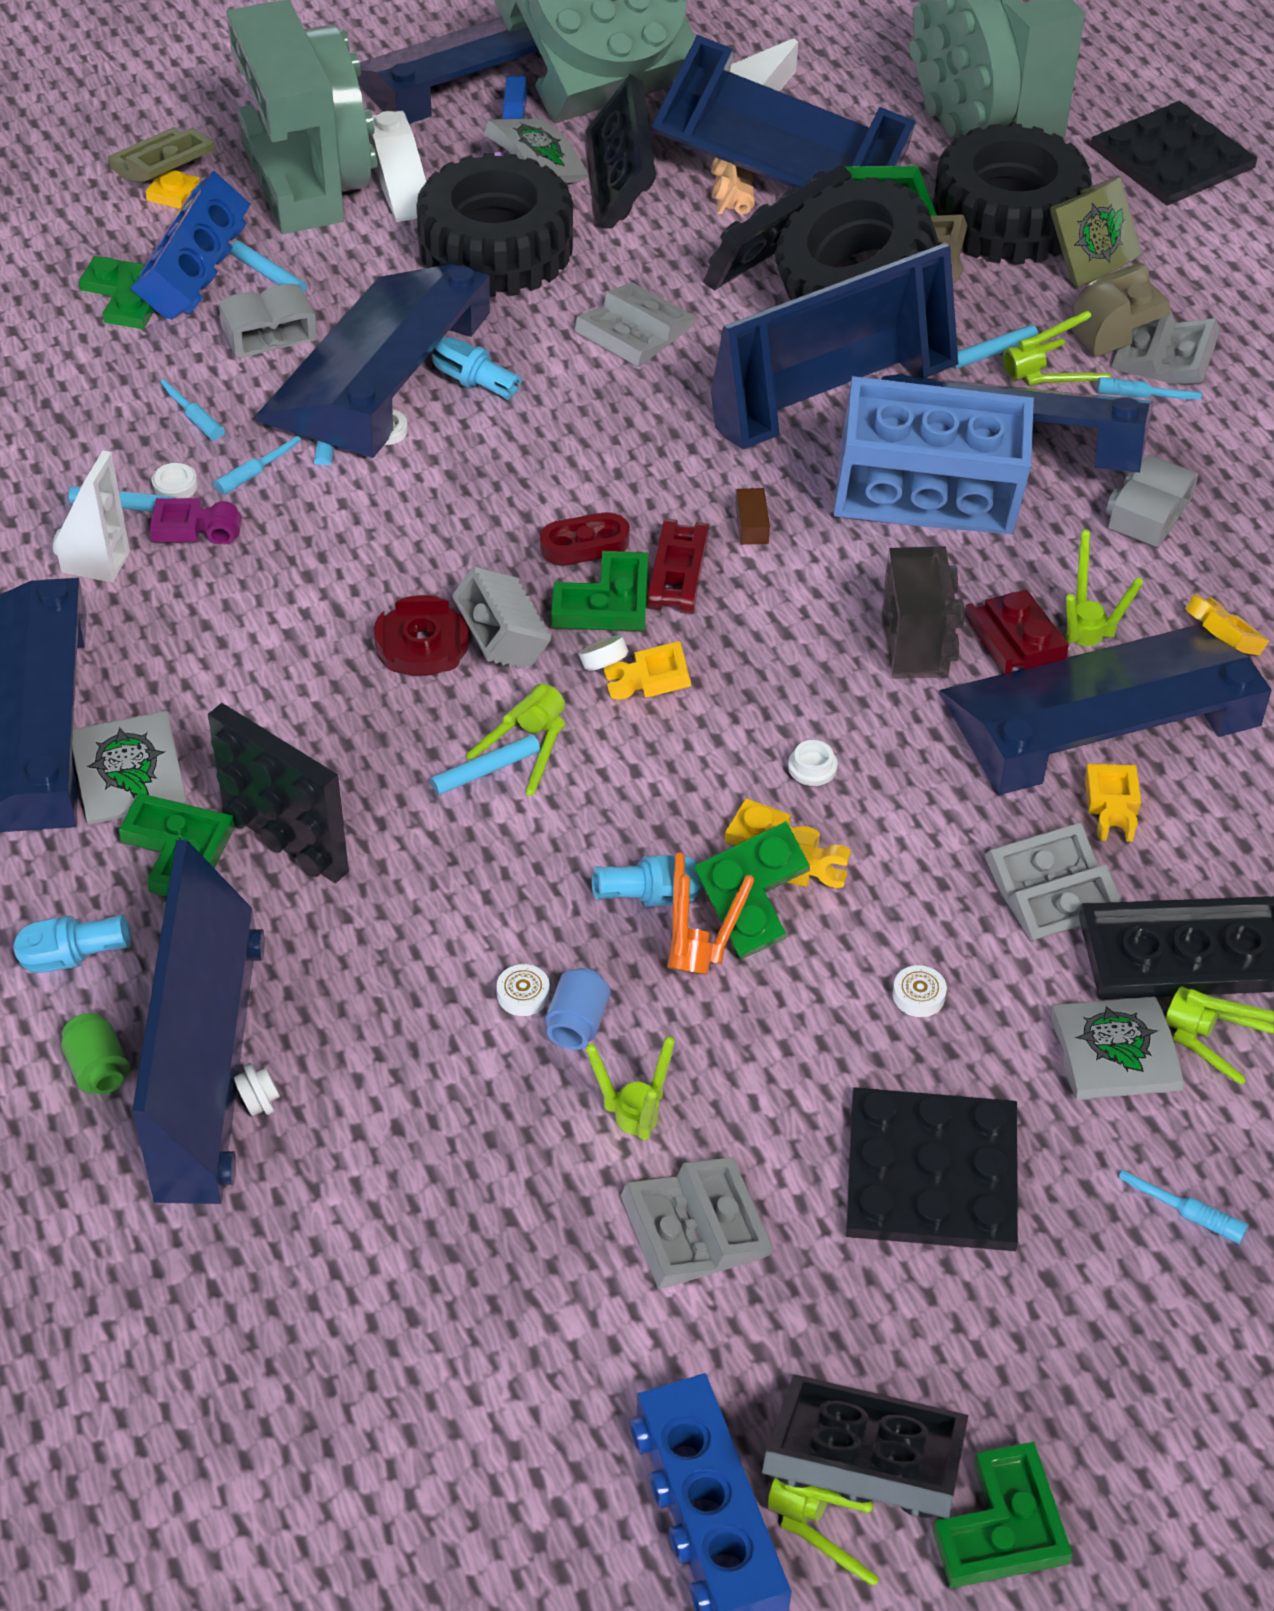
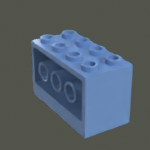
M852 376L839 451L834 516L921 527L1013 534L1031 469L1034 398Z

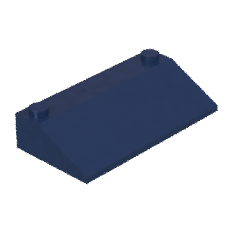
M498 17L360 62L361 75L357 77L360 88L383 112L404 111L408 123L411 124L432 117L431 86L537 52L539 49L528 27L509 33L502 17Z
M697 35L651 126V132L791 188L796 186L800 189L817 172L821 170L828 172L840 164L844 166H901L909 148L916 121L879 107L870 127L731 73L733 48Z
M943 243L724 325L711 388L715 428L723 437L738 447L745 449L780 435L777 410L849 383L852 380V376L864 377L900 363L904 368L925 378L958 365L950 245Z
M448 264L378 277L256 414L257 422L374 458L389 440L390 434L394 430L392 398L448 331L472 337L489 315L490 275L472 270L466 266Z
M905 374L886 375L881 379L1033 397V421L1099 428L1095 468L1140 473L1153 401L924 378Z
M79 577L31 580L0 594V832L77 827L78 786L72 764L77 648H85L87 618Z
M1197 625L1068 657L1061 661L1030 669H1020L1012 671L1010 674H1001L939 690L940 696L998 796L1043 784L1049 754L1202 714L1218 737L1262 726L1272 689L1249 656Z
M176 840L132 1113L154 1203L222 1204L224 1185H234L236 1176L235 1151H229L237 1091L233 1077L239 1075L253 962L263 961L265 936L263 929H255L252 907L188 840Z

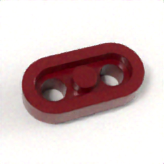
M610 512L554 521L547 524L540 533V552L545 560L556 565H570L602 559V551L624 552L628 548L630 526L624 517Z

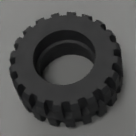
M1011 123L1010 126L991 124L987 129L978 127L970 130L966 136L961 134L944 149L937 167L933 207L937 216L964 215L967 229L962 247L967 248L968 255L978 258L980 255L989 256V262L1001 263V259L1012 260V265L1024 264L1025 259L1031 258L1037 263L1046 261L1049 253L1054 257L1062 254L1049 208L1081 195V190L1091 187L1092 175L1084 156L1080 155L1079 150L1071 142L1066 144L1062 136L1056 133L1047 134L1043 128L1035 126L1030 129L1022 127V124Z
M483 153V157L474 158L473 155L462 157L460 162L456 164L450 162L444 165L440 173L435 171L419 191L417 196L418 202L416 203L419 255L426 268L454 264L490 275V297H496V292H507L508 296L519 295L522 288L527 287L529 291L538 289L542 286L543 279L551 282L559 275V269L564 270L570 261V256L573 252L572 195L569 193V188L561 177L557 176L554 170L548 166L541 167L537 160L528 157L523 160L519 159L516 154L508 153L505 156H495V153Z
M865 177V181L862 182L851 179L843 181V185L833 188L831 185L821 190L822 194L818 197L813 198L811 196L804 201L801 206L802 209L799 212L794 211L787 220V228H783L777 241L778 246L775 251V261L778 266V273L791 301L940 245L929 210L925 202L919 199L916 192L906 186L902 187L900 183L886 179L883 183L876 177ZM881 249L877 254L861 263L838 267L843 261L855 254L867 250Z

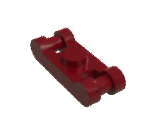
M664 518L649 586L648 609L662 610V606L680 608V613L694 614L709 538V523L695 522V526L679 525L678 520ZM666 584L681 585L682 589L666 588Z

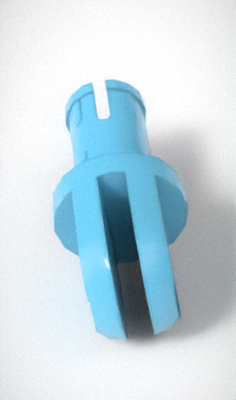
M445 337L436 345L435 349L437 351L432 353V361L435 367L460 380V384L468 389L471 386L477 387L479 384L509 401L520 388L515 386L514 383L521 384V375L514 374L491 362L489 351L481 346L474 347L459 339Z
M675 855L643 856L636 866L594 867V872H592L594 898L596 900L622 897L638 898L640 902H644L645 907L673 905ZM685 856V874L690 877L689 903H691L699 896L703 886L694 869V866L699 863Z
M68 915L35 922L24 927L17 934L13 949L15 957L22 967L32 973H46L79 967L87 955L130 948L131 931L128 920H125V915H117L103 920L84 923Z

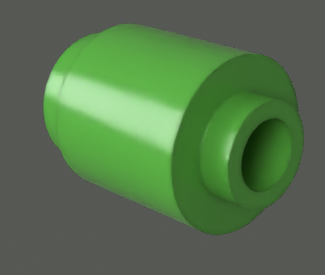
M85 1013L74 1017L64 1026L61 1048L78 1087L83 1092L89 1094H107L120 1087L129 1075L130 1064L111 1023L103 1020L98 1014Z

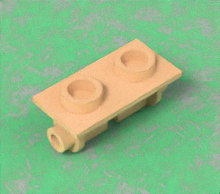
M714 157L711 174L716 175V182L713 187L712 197L717 199L718 214H723L725 208L735 209L739 214H747L755 204L753 186H751L753 182L752 172Z

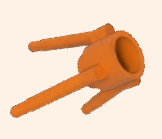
M682 852L675 854L672 941L667 968L708 975L710 962L722 964L725 945L753 886L754 877L752 875H747L744 878L714 943H709L710 932L688 928L690 877L685 874V855Z

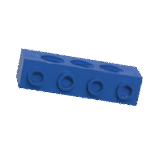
M215 171L210 173L190 192L130 289L164 318L174 319L182 311L187 315L191 313L203 298V295L199 293L200 289L208 286L218 273L214 265H218L231 251L233 246L228 243L229 240H233L245 227L247 222L243 217L251 203Z
M703 1373L637 1393V1417L629 1421L632 1438L639 1455L649 1453L656 1471L649 1473V1480L658 1508L662 1509L669 1506L676 1525L669 1527V1535L676 1559L679 1564L690 1562L697 1581L690 1584V1594L695 1611H789L791 1588L707 1374ZM680 1446H689L699 1453L691 1457H682L676 1455L672 1450ZM708 1499L714 1501L720 1507L714 1511L704 1512L692 1506V1503L697 1500ZM720 1554H730L738 1558L741 1564L733 1568H724L714 1563L712 1559Z

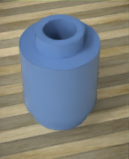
M579 968L566 971L561 975L545 1018L548 1027L547 1036L556 1045L572 1050H580L585 1048L588 1042L596 1037L611 995L609 985L599 973L591 969Z

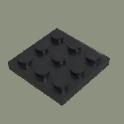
M1181 101L1174 102L1091 137L1090 147L1166 206L1255 168L1257 162L1256 156Z
M220 703L207 715L211 732V745L214 750L217 768L216 777L219 782L223 804L222 812L233 816L236 828L243 829L246 826L259 834L263 843L270 850L276 853L284 850L295 857L302 869L309 875L318 877L321 874L336 884L349 872L338 774L226 704Z
M853 1087L846 1237L1016 1252L1018 1244L1017 1101Z
M793 1374L766 1449L762 1474L777 1477L782 1483L791 1487L806 1488L816 1486L836 1491L842 1497L853 1502L867 1503L874 1500L901 1507L904 1512L912 1516L930 1518L936 1515L949 1519L969 1415Z

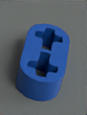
M507 75L503 119H525L526 76Z

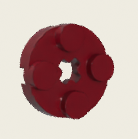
M431 595L405 597L395 602L396 609L390 611L386 616L383 611L377 617L374 625L376 651L378 656L384 661L385 666L393 672L426 676L443 671H451L460 664V660L468 650L469 627L460 611L458 614L455 610L449 608V601L441 597ZM418 632H427L428 637L419 639L417 638Z

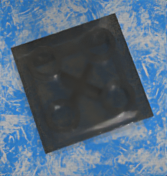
M946 546L889 548L881 613L892 679L949 677L951 661H958L959 638L955 631L956 628H963L964 604L962 599H955V594L958 590V572L956 565L949 566Z

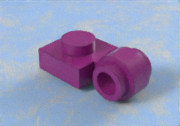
M156 498L150 524L152 542H198L200 531H204L208 540L213 544H230L234 538L239 536L242 516L237 507L227 501H219L213 506L203 509L201 498Z

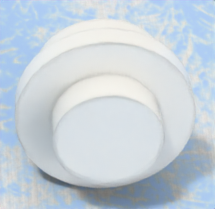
M807 740L800 743L791 753L788 761V770L790 775L799 783L808 786H820L830 782L835 777L838 762L829 745L818 740Z
M252 1063L245 1065V1072L233 1078L250 1114L253 1117L263 1111L267 1115L275 1112L271 1101L279 1098L280 1095L267 1068L256 1071Z

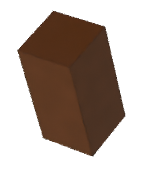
M736 489L735 507L740 545L769 544L770 523L765 489Z

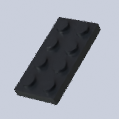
M632 74L628 75L586 129L596 223L604 229H611L619 220H624L629 215L634 201L642 192H646L651 188L656 178L643 81Z
M843 164L836 166L828 172L821 170L800 189L796 186L790 188L773 205L769 206L766 203L760 206L743 223L735 221L730 224L720 236L722 242L719 249L708 261L710 267L703 279V283L715 291L774 255L780 233L783 228H787L786 223L794 211L799 212L802 209V203L811 196L816 198L821 195V190L831 185L833 188L842 186L843 181L850 180L852 174Z
M1274 896L1082 903L1079 921L1099 999L1175 996L1181 986L1206 995L1274 992Z

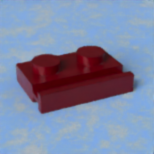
M1027 589L986 599L985 605L975 607L973 603L966 604V618L984 647L1005 675L1010 674L1013 667L1022 666L1026 670L1067 659L1069 644Z

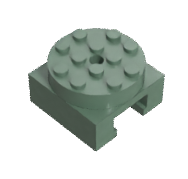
M279 0L226 10L231 53L240 73L244 75L259 108L256 111L254 105L238 107L242 144L281 234L344 222L342 192L367 187L370 181L371 169L377 168L375 149L373 144L369 143V135L375 133L374 121L370 109L364 110L363 99L357 77L361 75L360 63L356 51L350 52L346 31L344 29L338 30L334 24L304 29L290 0Z
M494 0L509 33L526 27L529 28L548 68L546 76L538 78L535 87L550 119L554 123L602 109L629 74L643 81L645 95L671 87L696 38L685 17L687 0Z
M919 0L918 6H915L913 9V40L910 41L909 52L912 60L916 63L919 81L925 96L924 104L927 113L931 117L936 116L944 125V129L949 137L957 138L961 134L966 136L972 129L978 127L987 129L991 124L1010 126L1013 123L1022 124L1024 128L1032 129L1033 126L1043 128L1045 133L1050 135L1056 133L1062 136L1065 141L1086 12L1073 0H1033L1022 3L1020 0Z

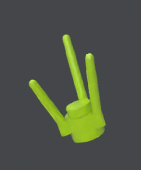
M1085 311L1033 337L1020 340L1019 345L1004 349V367L1008 373H1011L1010 376L1013 381L1024 379L1028 386L1039 383L1096 381L1099 380V377L1111 378L1109 373L1040 372L1041 369L1046 368L1047 360L1045 353L1064 345L1065 340L1060 338L1052 342L1040 344L1088 320L1091 317V313Z
M1087 529L1081 531L1076 600L1074 594L1066 596L1067 631L1065 640L1068 643H1076L1081 646L1097 645L1104 636L1114 637L1118 622L1143 585L1141 577L1135 578L1109 618L1101 604L1096 601L1087 600L1090 556V531Z
M542 683L535 685L520 703L504 715L503 722L466 754V759L472 760L517 723L530 733L536 734L540 731H546L547 734L525 791L528 796L534 795L541 781L557 735L566 725L565 721L560 717L565 709L563 696L550 685Z
M1181 986L1176 992L1166 1015L1168 1026L1176 1029L1173 1041L1190 1048L1235 1082L1244 1084L1246 1082L1244 1075L1234 1069L1196 1037L1198 1034L1209 1037L1218 1018L1260 1031L1274 1033V1011L1208 996Z
M668 1036L664 1039L653 1079L649 1085L643 1082H631L619 1092L613 1088L597 1047L594 1044H588L586 1052L604 1095L605 1110L615 1112L616 1123L624 1132L638 1135L641 1140H648L651 1136V1130L657 1125L659 1120V1101L663 1097V1085L675 1044L674 1038Z
M775 1477L769 1493L768 1509L783 1515L781 1528L801 1536L869 1585H876L879 1579L875 1573L807 1524L808 1519L816 1522L821 1519L827 1503L865 1513H870L873 1510V1503L853 1502L842 1497L839 1492L816 1486L806 1488L791 1487Z

